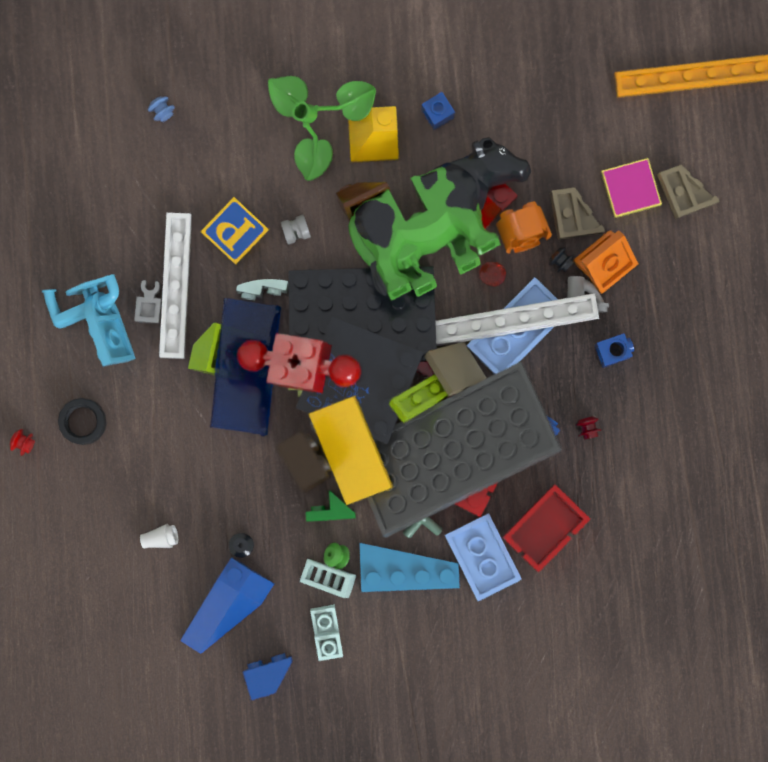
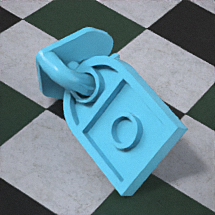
M114 274L67 290V296L83 294L85 302L62 313L55 298L56 289L42 290L55 327L65 328L83 319L87 320L89 334L94 340L97 356L103 366L125 363L136 359L120 313L115 305L119 295V287ZM107 286L109 293L99 292L98 289Z

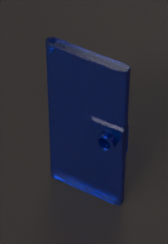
M224 298L210 428L247 432L261 436L268 435L273 384L267 382L270 366L265 365L259 371H247L239 364L237 353L240 346L249 340L260 341L266 346L268 351L273 352L276 333L278 334L280 306Z

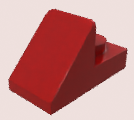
M506 183L492 187L487 193L484 207L481 210L484 229L518 197Z

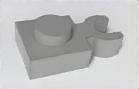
M143 280L141 290L144 292V297H137L134 321L160 324L162 299L155 298L160 291V283L155 281V288L147 290V281Z

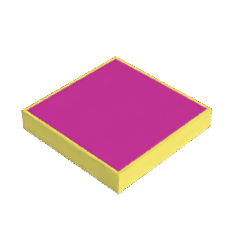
M648 158L601 172L614 218L662 204Z

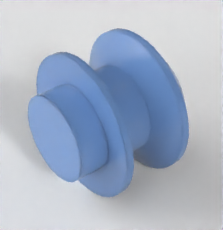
M161 96L150 103L148 111L156 113L155 121L161 120L163 122L173 115L172 111L175 107L174 105L168 106L166 104L169 99L168 97Z

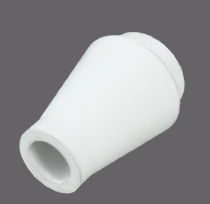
M165 524L150 532L141 534V545L144 549L172 548L173 545L178 544L177 529L174 525L169 526Z

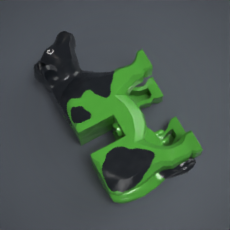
M490 137L482 138L479 142L477 140L472 143L473 152L468 156L437 166L426 174L411 177L425 212L415 213L410 217V220L405 221L389 189L380 196L365 201L355 209L354 216L351 217L348 225L349 235L355 249L371 268V275L376 290L383 296L389 295L390 299L393 300L411 291V286L417 297L435 289L437 284L433 275L423 272L419 268L418 261L422 255L435 253L444 246L451 250L452 259L455 261L460 274H464L481 264L480 255L501 245L496 233L488 232L484 229L481 219V210L487 198L488 187L514 181L525 182L531 173V167L527 160L515 156L503 145L495 143ZM470 245L476 247L478 254L470 249Z

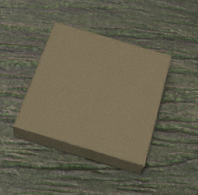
M465 342L428 351L424 356L448 396L457 394L487 379Z

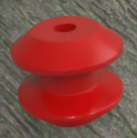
M23 429L16 431L10 440V450L13 451L18 448L20 449L21 456L25 452L29 454L35 444V440L32 439L33 434L25 436L23 435Z

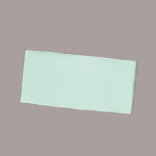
M276 279L255 280L238 285L236 291L238 294H242L241 298L255 301L256 297L262 298L264 289H267L268 294L281 296V293H288L289 282Z
M335 605L311 608L310 612L319 661L343 657Z

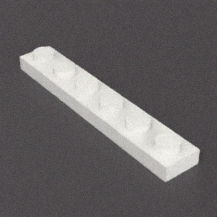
M188 213L166 214L160 358L185 359L192 215Z

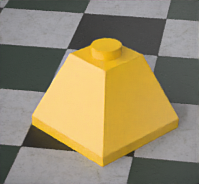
M396 106L373 107L370 113L362 120L352 121L348 119L351 163L399 160Z

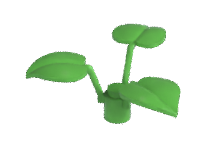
M286 76L268 80L270 97L276 110L283 116L293 117L295 120L303 122V127L313 137V140L308 138L302 140L296 146L294 154L297 167L302 172L305 180L311 181L321 176L328 169L333 157L331 144L327 140H318V136L310 127V123L314 122L317 118V112L342 109L345 118L352 121L362 120L370 113L376 94L373 85L363 81L348 82L337 91L336 97L340 105L313 106L304 102L308 97V89L302 79L295 76Z

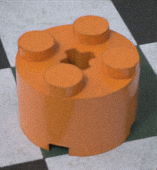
M535 201L525 204L520 210L513 211V209L502 212L500 214L501 219L496 223L507 253H510L511 249L515 253L532 249L540 245L539 240L545 237L548 240L552 236L542 208L537 206Z

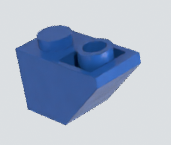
M285 653L271 657L272 662L262 664L261 660L247 664L248 669L244 670L243 674L251 700L276 693L293 662L292 656L286 657Z

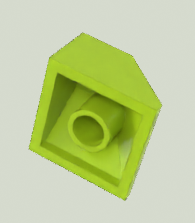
M213 323L193 344L188 369L243 381L245 369L239 364L237 353L243 343L252 340L253 334Z

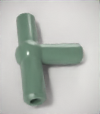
M427 517L407 527L403 534L407 538H411L422 524L436 536L442 532L443 528L430 517Z

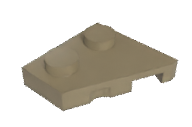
M682 165L665 170L657 175L675 219L720 202L718 197L708 193L703 188L704 185L698 179L693 178L690 172Z
M575 187L550 192L558 240L605 232L602 224H598L591 214L593 213L592 210L582 201V196Z

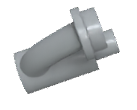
M580 276L568 277L567 298L582 296L584 291H587L589 294L595 293L598 313L607 312L609 304L604 303L599 291L590 281Z

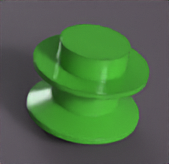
M331 543L325 549L324 562L327 566L342 569L349 561L350 553L345 545Z

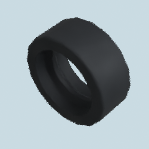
M84 398L73 399L65 404L58 418L59 430L62 435L70 442L80 445L92 444L100 439L105 432L107 424L106 415L101 406L92 400ZM81 407L89 408L93 411L97 420L93 432L86 436L74 434L68 424L72 411Z

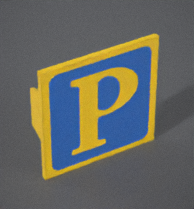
M233 197L203 228L201 233L236 265L269 229Z

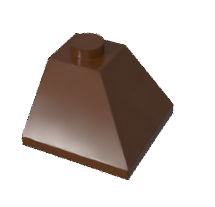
M357 182L353 185L349 184L342 187L336 193V196L350 222L351 217L354 216L355 209L362 203L380 196L388 189L390 191L387 182Z

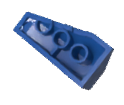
M234 557L231 558L180 641L200 654L203 653L257 609L267 597L274 583Z

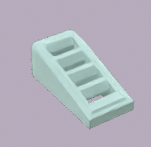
M307 559L300 582L343 598H349L356 575ZM315 566L318 569L314 581H312L310 578ZM326 570L327 573H326L324 582H323V584H321V583H320V580H321L323 571ZM333 573H334V574H337V575H336V578H335V581H334V584H333V587H330L329 585H330V582H331ZM345 577L342 589L339 590L342 578Z

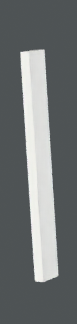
M594 293L435 321L436 347L599 319L596 296Z

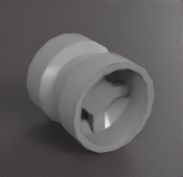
M304 214L297 216L293 221H281L288 245L295 243L300 238L304 240L311 238Z

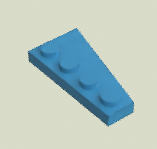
M360 543L361 592L460 588L459 563Z

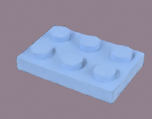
M489 513L445 535L477 601L522 580Z

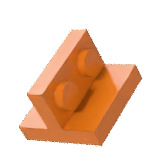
M609 230L573 260L576 266L591 279L600 294H603L638 265L625 235L619 230L616 233Z

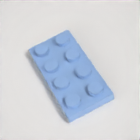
M534 278L504 309L558 299ZM554 327L475 339L467 347L494 374H497L520 362Z

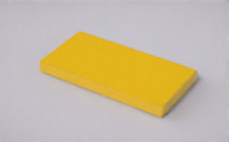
M355 395L309 413L346 505L393 487Z

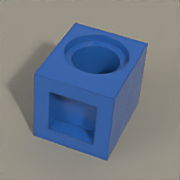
M443 92L421 105V111L433 130L454 119L455 111Z
M625 333L594 345L602 368L630 359L632 357L631 352L634 351L633 343L630 338H626ZM611 344H618L621 347L622 353L620 356H613L610 353L609 348Z

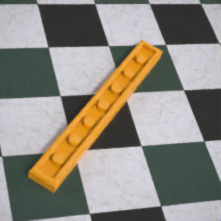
M768 55L615 72L617 97L768 80Z

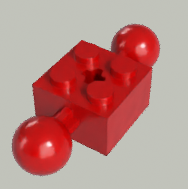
M276 333L273 352L268 351L266 346L260 341L249 340L240 346L237 353L239 364L247 371H259L265 365L270 366L267 382L270 384L321 394L323 393L326 375L330 376L336 385L348 387L357 382L361 373L358 361L352 356L340 355L333 359V361H329L332 345L321 340Z

